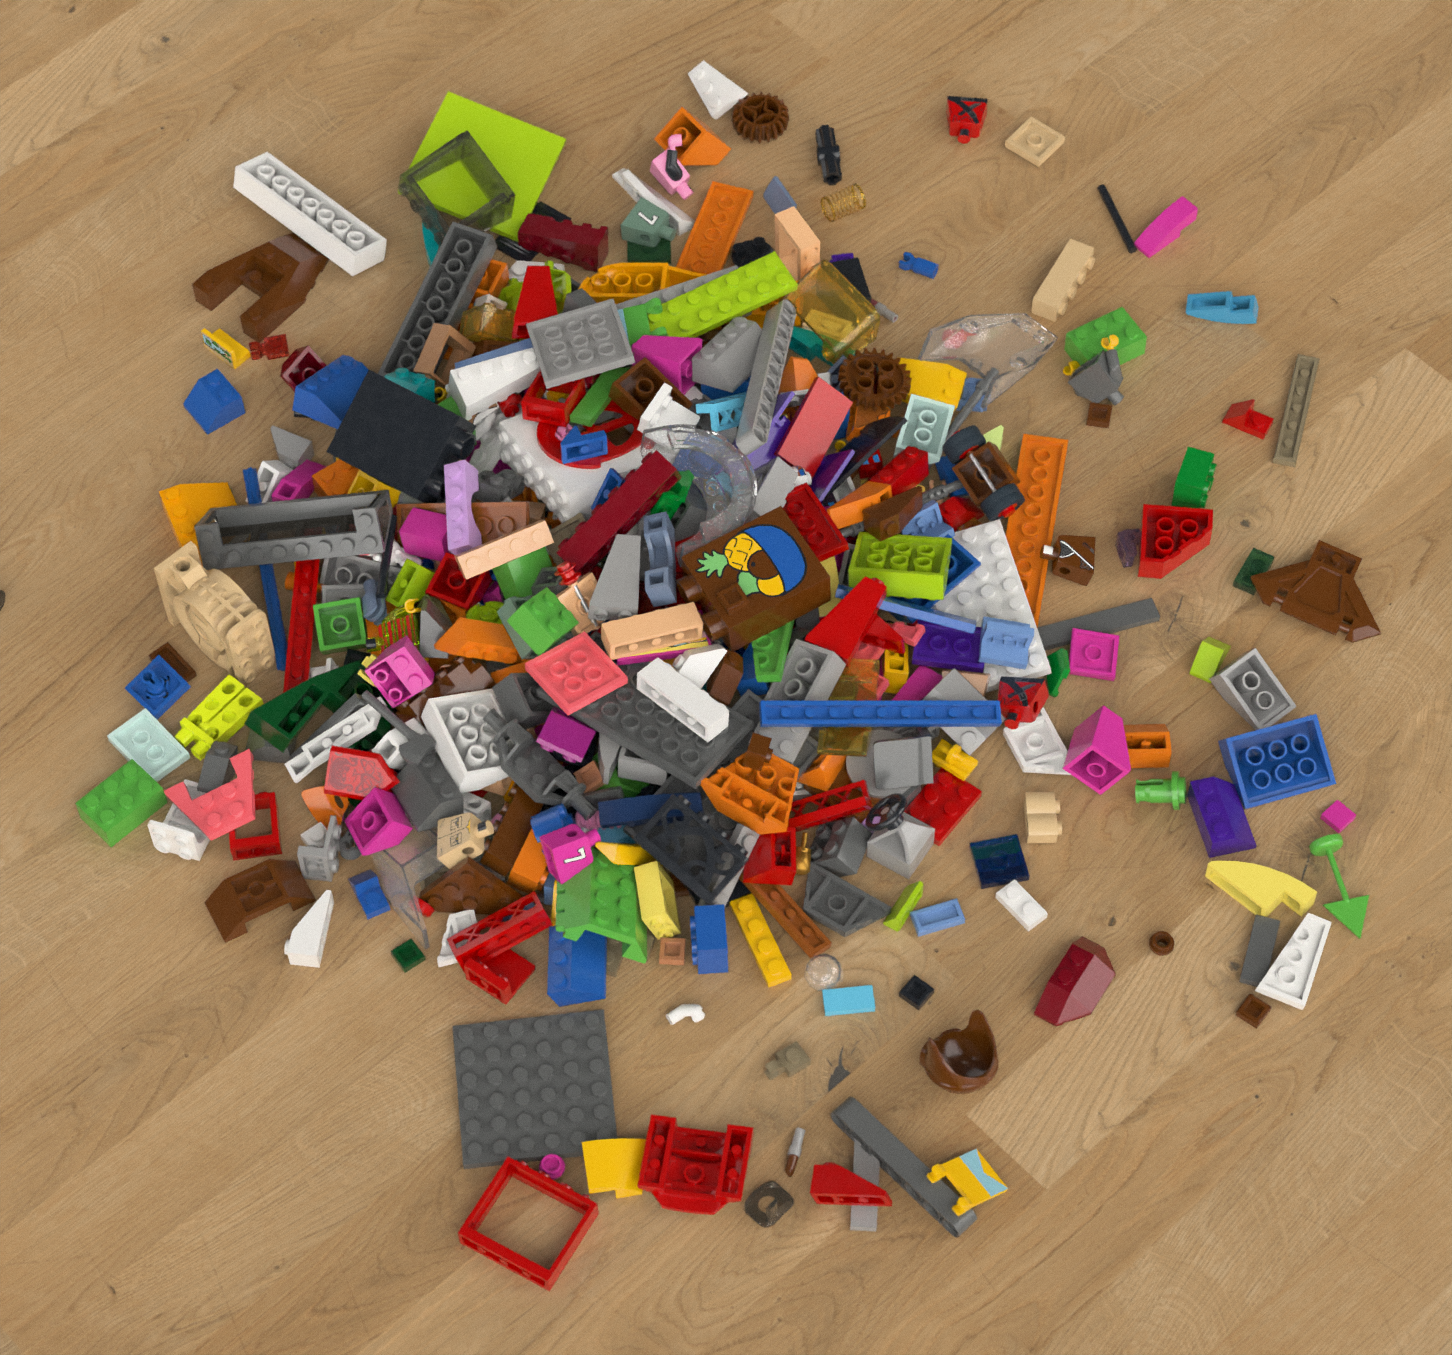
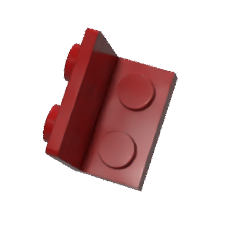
M511 949L484 963L481 961L476 962L469 958L464 964L466 979L505 1005L536 970L534 964Z

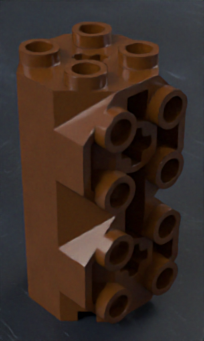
M455 656L450 661L452 663L450 667L445 669L442 667L435 672L432 685L396 706L397 710L394 714L404 723L415 718L426 729L421 715L428 699L492 689L496 683L480 662L475 664L474 661H471L474 658Z

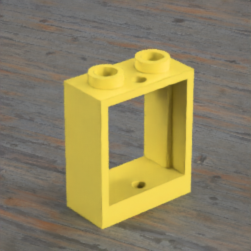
M658 861L634 867L642 921L658 940L661 937L672 938L674 935L681 934L672 879Z

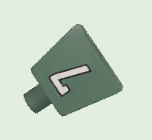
M643 197L639 199L621 224V237L623 240L649 247H656L661 238L673 241L676 235V229L669 227V214Z

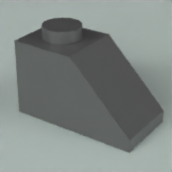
M214 741L206 753L197 791L208 793L230 782L235 774V770L229 758L238 754L237 745Z

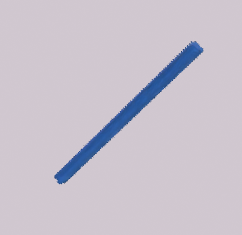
M252 467L244 469L243 476L248 504L262 503L256 469H252ZM261 534L258 541L269 540L268 534ZM273 564L259 565L277 670L285 671L287 641L285 639V629L279 604Z

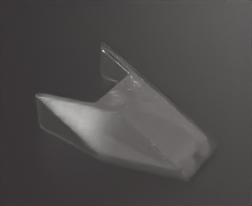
M1026 313L968 315L930 329L918 359L920 361L959 360L967 365L969 370L976 372L982 378H985L992 367L996 368L999 374L992 378L980 405L984 409L1032 371L1055 344L1058 337Z
M412 824L413 829L397 846L373 853L371 856L382 891L388 903L426 950L430 947L427 929L414 887L445 865L437 859L438 827L417 832ZM480 855L473 858L474 861L506 883L504 876L479 862L481 859Z

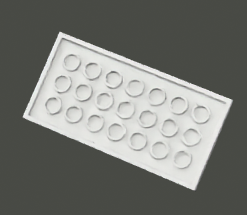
M1000 519L954 532L955 536L953 538L980 561L981 565L945 595L943 600L938 601L931 607V609L976 620V627H981L982 619L985 616L1030 624V628H1034V637L1028 649L1026 669L984 663L983 673L990 674L986 693L999 689L1001 676L1037 678L1051 674V667Z

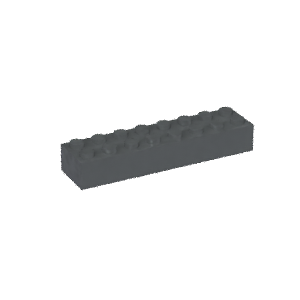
M452 222L378 372L379 375L385 377L386 374L394 372L397 368H407L410 372L415 373L414 368L434 323L451 325L454 329H458L497 249L496 242L491 234ZM445 344L433 371L435 374L449 347L448 344Z

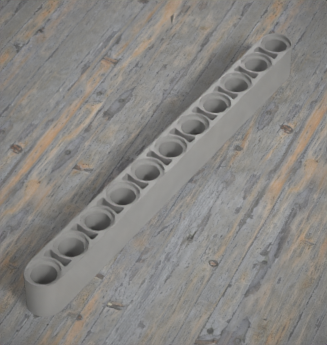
M783 299L766 312L736 436V445L745 455L751 454L768 440L796 318L794 306L786 299Z

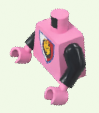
M676 134L668 139L670 149H666L652 160L649 171L671 196L678 192L686 200L694 191L687 184L690 178L689 173L677 159L678 151H676L675 147L682 146V137L680 134Z

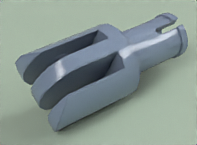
M368 579L363 584L365 595L361 600L363 615L368 621L373 622L374 625L379 626L381 624L382 626L387 621L385 598L376 597L378 582L375 579Z

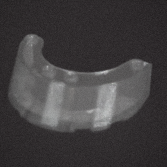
M674 424L643 430L640 448L642 458L649 452L654 453L657 450L678 471L690 470L694 475L692 482L698 487L705 499L707 507L706 520L700 522V530L695 536L677 547L676 557L680 567H682V556L744 525L754 509L757 497V478L748 457L739 448L737 449L728 442V438L713 430L708 432L697 429L696 425Z

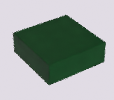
M412 938L390 951L391 956L404 973L426 960L425 955Z

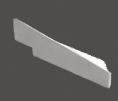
M622 168L612 174V177L636 202L643 197L669 214V226L676 229L678 236L693 228L695 220L639 179L629 169Z
M378 697L377 699L387 707L385 701ZM367 704L301 746L304 752L285 763L293 781L298 783L313 769L329 760L332 745L348 748L376 730L381 715Z

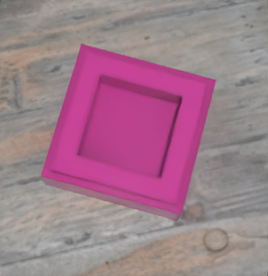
M1336 800L1321 814L1320 819L1337 833H1340L1355 819L1356 814L1339 800Z

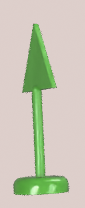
M1340 834L1323 836L1313 841L1309 845V850L1314 856L1327 855L1343 898L1342 901L1323 904V906L1360 939L1369 895L1349 899L1333 855L1334 852L1343 846V838Z

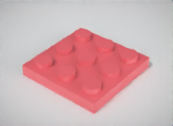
M585 631L525 663V670L567 715L576 712L628 683L626 674Z

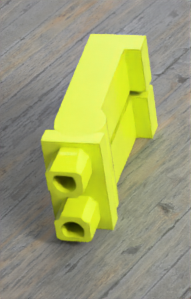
M229 674L187 718L184 717L180 721L181 729L174 737L184 748L192 741L196 744L191 748V753L201 761L205 758L214 741L227 743L235 733L245 726L244 723L250 712L263 705V700Z

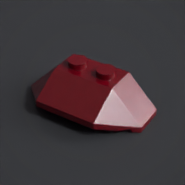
M1083 936L1073 942L1049 979L1034 1015L1056 1027L1065 1022L1091 1015L1116 974L1105 948Z

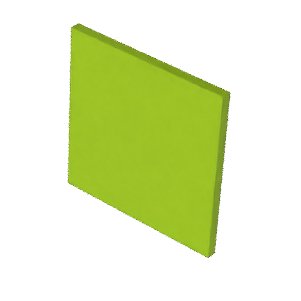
M448 91L398 189V194L518 242V231L527 214H532L565 146L566 138Z

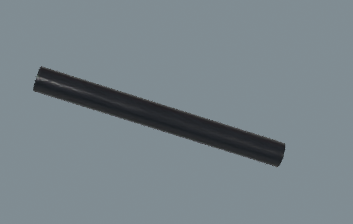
M1104 184L1100 185L1097 189L1129 253L1136 252L1137 248Z
M393 514L386 549L382 553L376 591V597L385 598L397 523V516Z

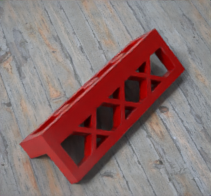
M861 780L793 801L791 810L796 814L794 818L788 820V827L796 828V832L871 810L873 807L866 781ZM861 787L863 796L848 800L852 790ZM836 795L842 799L839 804L825 807L831 796ZM813 802L819 806L817 811L802 814L808 803Z
M533 891L447 938V941L465 973L464 964L469 958L476 962L481 961L484 963L553 924L538 895ZM535 902L536 906L523 910L526 905ZM512 915L511 919L507 922H501L504 917ZM490 927L489 931L485 934H479L482 929ZM464 939L468 940L465 945L459 948L455 945Z

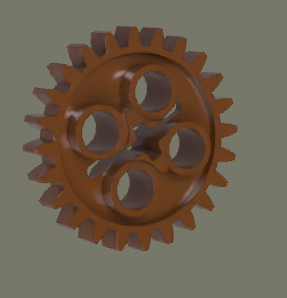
M864 348L863 353L856 350L855 355L848 354V359H843L837 380L840 382L839 388L843 389V394L849 395V400L857 401V407L864 404V410H867L869 406H872L873 411L876 412L877 407L885 411L887 405L891 409H894L895 403L901 405L902 400H906L907 394H909L912 378L909 377L910 371L906 370L907 365L900 364V357L893 359V353L887 356L884 349L877 353L876 348H873L872 352ZM873 365L876 366V375H875V384H876L875 393H876V394L873 393V385H874V374H873L874 366H873Z

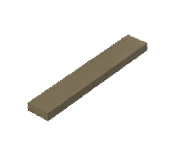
M1297 355L1273 463L1290 467L1296 466L1320 358Z

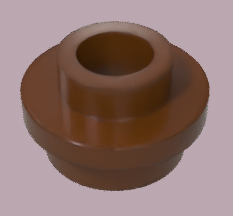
M1159 931L1151 936L1149 947L1156 955L1165 956L1174 949V939L1169 933ZM1164 943L1166 946L1162 947L1157 944Z

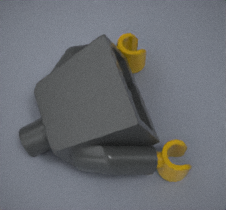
M1109 335V339L1106 337L1101 340L1102 347L1107 348L1106 352L1104 350L1081 366L1077 361H1070L1068 366L1063 368V373L1067 376L1070 375L1068 384L1073 387L1077 396L1088 399L1093 403H1099L1107 398L1114 406L1124 398L1118 391L1123 381L1117 350L1114 349L1119 342L1116 335Z

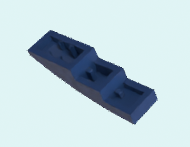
M671 793L598 802L600 826L604 829L626 824L629 827L645 825L672 794L676 797L681 794L691 803L689 806L691 810L695 813L700 810L703 813L701 793ZM677 809L669 811L666 817L667 824L673 823L674 816L679 822L684 820V814ZM661 820L656 824V826L662 825Z

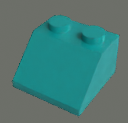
M397 368L394 372L385 375V378L435 403V380L425 377L424 374L410 372L407 368Z

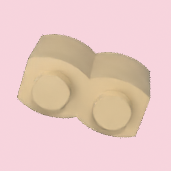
M1025 792L1023 803L1027 843H1056L1058 835H1062V822L1057 821L1056 815L1060 814V800L1055 799L1054 792Z

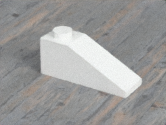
M326 890L292 930L290 940H286L284 952L288 955L291 965L320 968L334 905L331 890Z

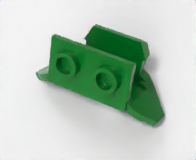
M690 470L678 471L682 478L668 492H663L656 505L650 510L651 513L649 515L667 512L670 520L672 519L681 503H685L694 479V475Z

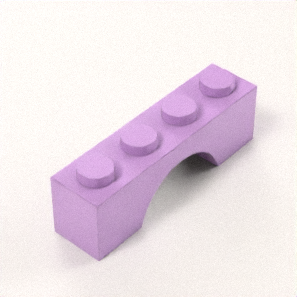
M466 460L444 465L448 550L454 555L482 544L481 533L476 526L471 508L472 495L474 492L479 491L478 470Z

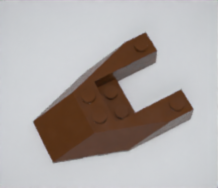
M293 232L268 241L206 271L192 284L195 300L210 311H213L241 285L260 296V299L240 315L243 333L260 344L306 302L307 294L310 289L314 288L319 273L323 272L329 258Z

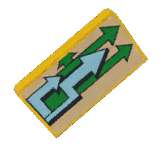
M205 328L201 330L204 347L233 369H236L251 357L248 349L220 328L213 334Z

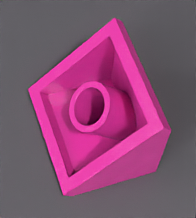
M415 507L412 508L399 530L405 553L441 562L446 552L451 554L448 550L446 514Z

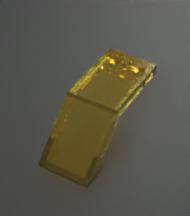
M853 658L849 667L844 668L827 701H877L880 661ZM823 727L822 730H819L817 754L867 757L874 727Z

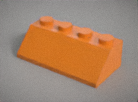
M460 617L434 644V648L467 658L484 659L486 661H497L506 664H519L531 660H522L504 625Z

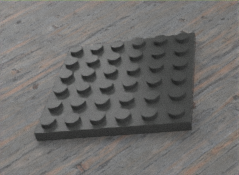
M604 1009L452 1026L464 1169L499 1166L504 1163L507 1157L519 1162L522 1160L524 1162L541 1161L549 1154H555L561 1158L584 1156L582 1142L617 1139Z

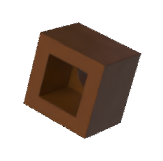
M753 732L742 765L761 771L764 762H770L773 749L769 748L772 738Z

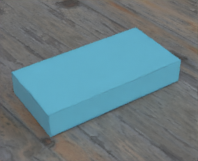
M872 985L822 990L825 1016L875 1012Z

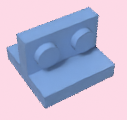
M934 500L924 504L921 510L899 533L901 535L943 538L947 534L951 537L955 536L953 527L943 522L938 502Z
M984 616L981 623L978 662L1026 669L1028 649L1034 637V628H1030V624Z

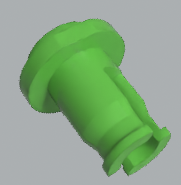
M1172 771L1170 779H1150L1147 781L1136 779V803L1144 801L1149 803H1172L1174 810H1180L1181 804H1186V778L1180 777L1179 771Z

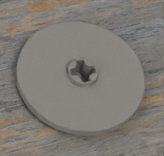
M888 730L867 732L858 737L848 750L846 770L852 783L865 780L871 797L884 798L894 793L903 794L911 787L878 789L875 785L873 743L878 740L905 738L898 733Z

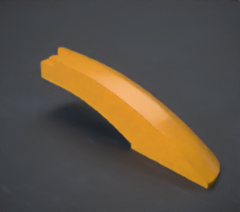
M615 263L599 268L598 272L590 278L587 276L578 289L582 288L596 303L614 299L616 305L707 274L672 267L668 263ZM795 280L798 284L797 290L753 310L750 316L744 318L756 322L762 329L766 312L783 299H786L792 303L796 310L794 326H800L804 306L803 281ZM722 325L714 330H721Z

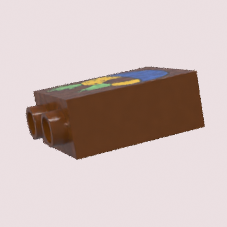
M782 506L682 556L683 577L675 581L685 603L697 602L705 613L700 617L703 622V630L710 641L714 642L721 638L732 652L831 601L830 575ZM737 582L748 597L750 605L728 615L717 599L716 593Z

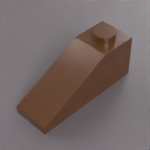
M917 486L864 509V530L879 541L899 534L923 507L922 487Z

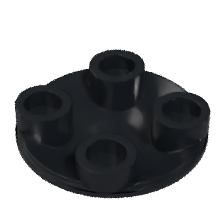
M755 237L753 240L733 245L732 261L734 265L740 268L774 252V249L766 243L763 237Z

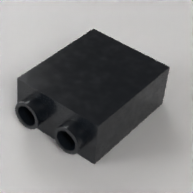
M368 370L326 452L423 503H437L438 500L444 501L446 499L444 465L457 462L459 459L465 460L472 453L476 444V436L473 434L476 425L389 379Z

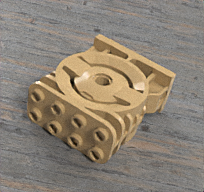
M192 541L188 542L154 568L168 621L174 627L181 623L194 643L215 664L226 669L231 676H235L236 680L242 684L251 683L257 675L274 664L275 651L265 612L257 609L256 604L225 573L214 568L207 571L202 566L197 546Z

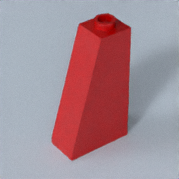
M527 266L513 320L512 339L530 338L526 327L527 323L558 315L550 266Z
M865 576L807 634L805 642L835 652L845 662V667H849L887 595V586L877 578L870 579Z

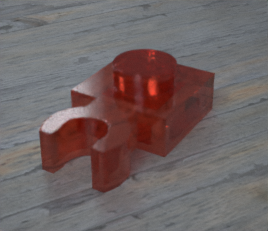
M286 334L265 337L264 343L256 341L249 343L250 351L257 350L250 352L252 360H259L266 355L268 360L290 356Z

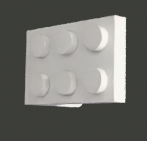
M184 780L192 800L206 794L205 792L197 791V782ZM174 803L163 823L150 820L147 825L154 847L162 853L171 852L186 860L194 859L200 861L210 841Z

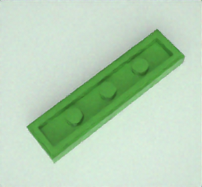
M619 367L603 372L570 414V422L592 427L612 400L609 397L612 383L629 369Z

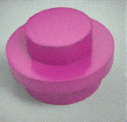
M549 1154L540 1161L539 1170L547 1173L552 1180H556L564 1174L565 1163L560 1156Z

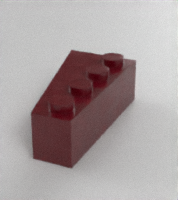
M528 213L518 231V246L526 250L542 253L547 257L562 260L567 264H574L588 271L598 272V269L602 267L609 254L608 227L601 226L597 229L592 228V225L588 223H583L582 226L574 225L571 220L564 219L561 222H557L553 217Z

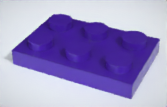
M918 619L917 624L925 626V633L914 647L912 664L983 673L984 662H978L981 627H975V631L972 634Z

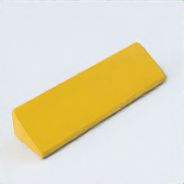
M597 842L595 844V847L614 864L643 865L657 861L638 844Z

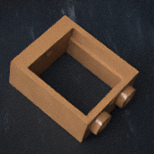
M434 323L414 368V372L424 374L425 377L435 380V388H445L449 383L450 370L455 369V363L471 358L476 346L451 325ZM445 344H448L453 348V351L440 378L433 371Z

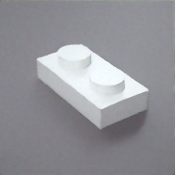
M1015 879L996 893V899L1028 932L1047 918L1048 913Z

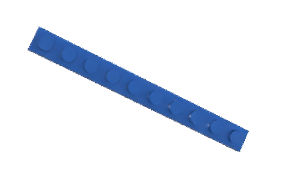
M760 701L759 703L760 727H1000L1002 724L1000 701Z

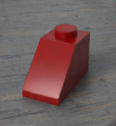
M953 496L939 505L943 522L953 527L954 532L963 530L984 516V513L969 498Z

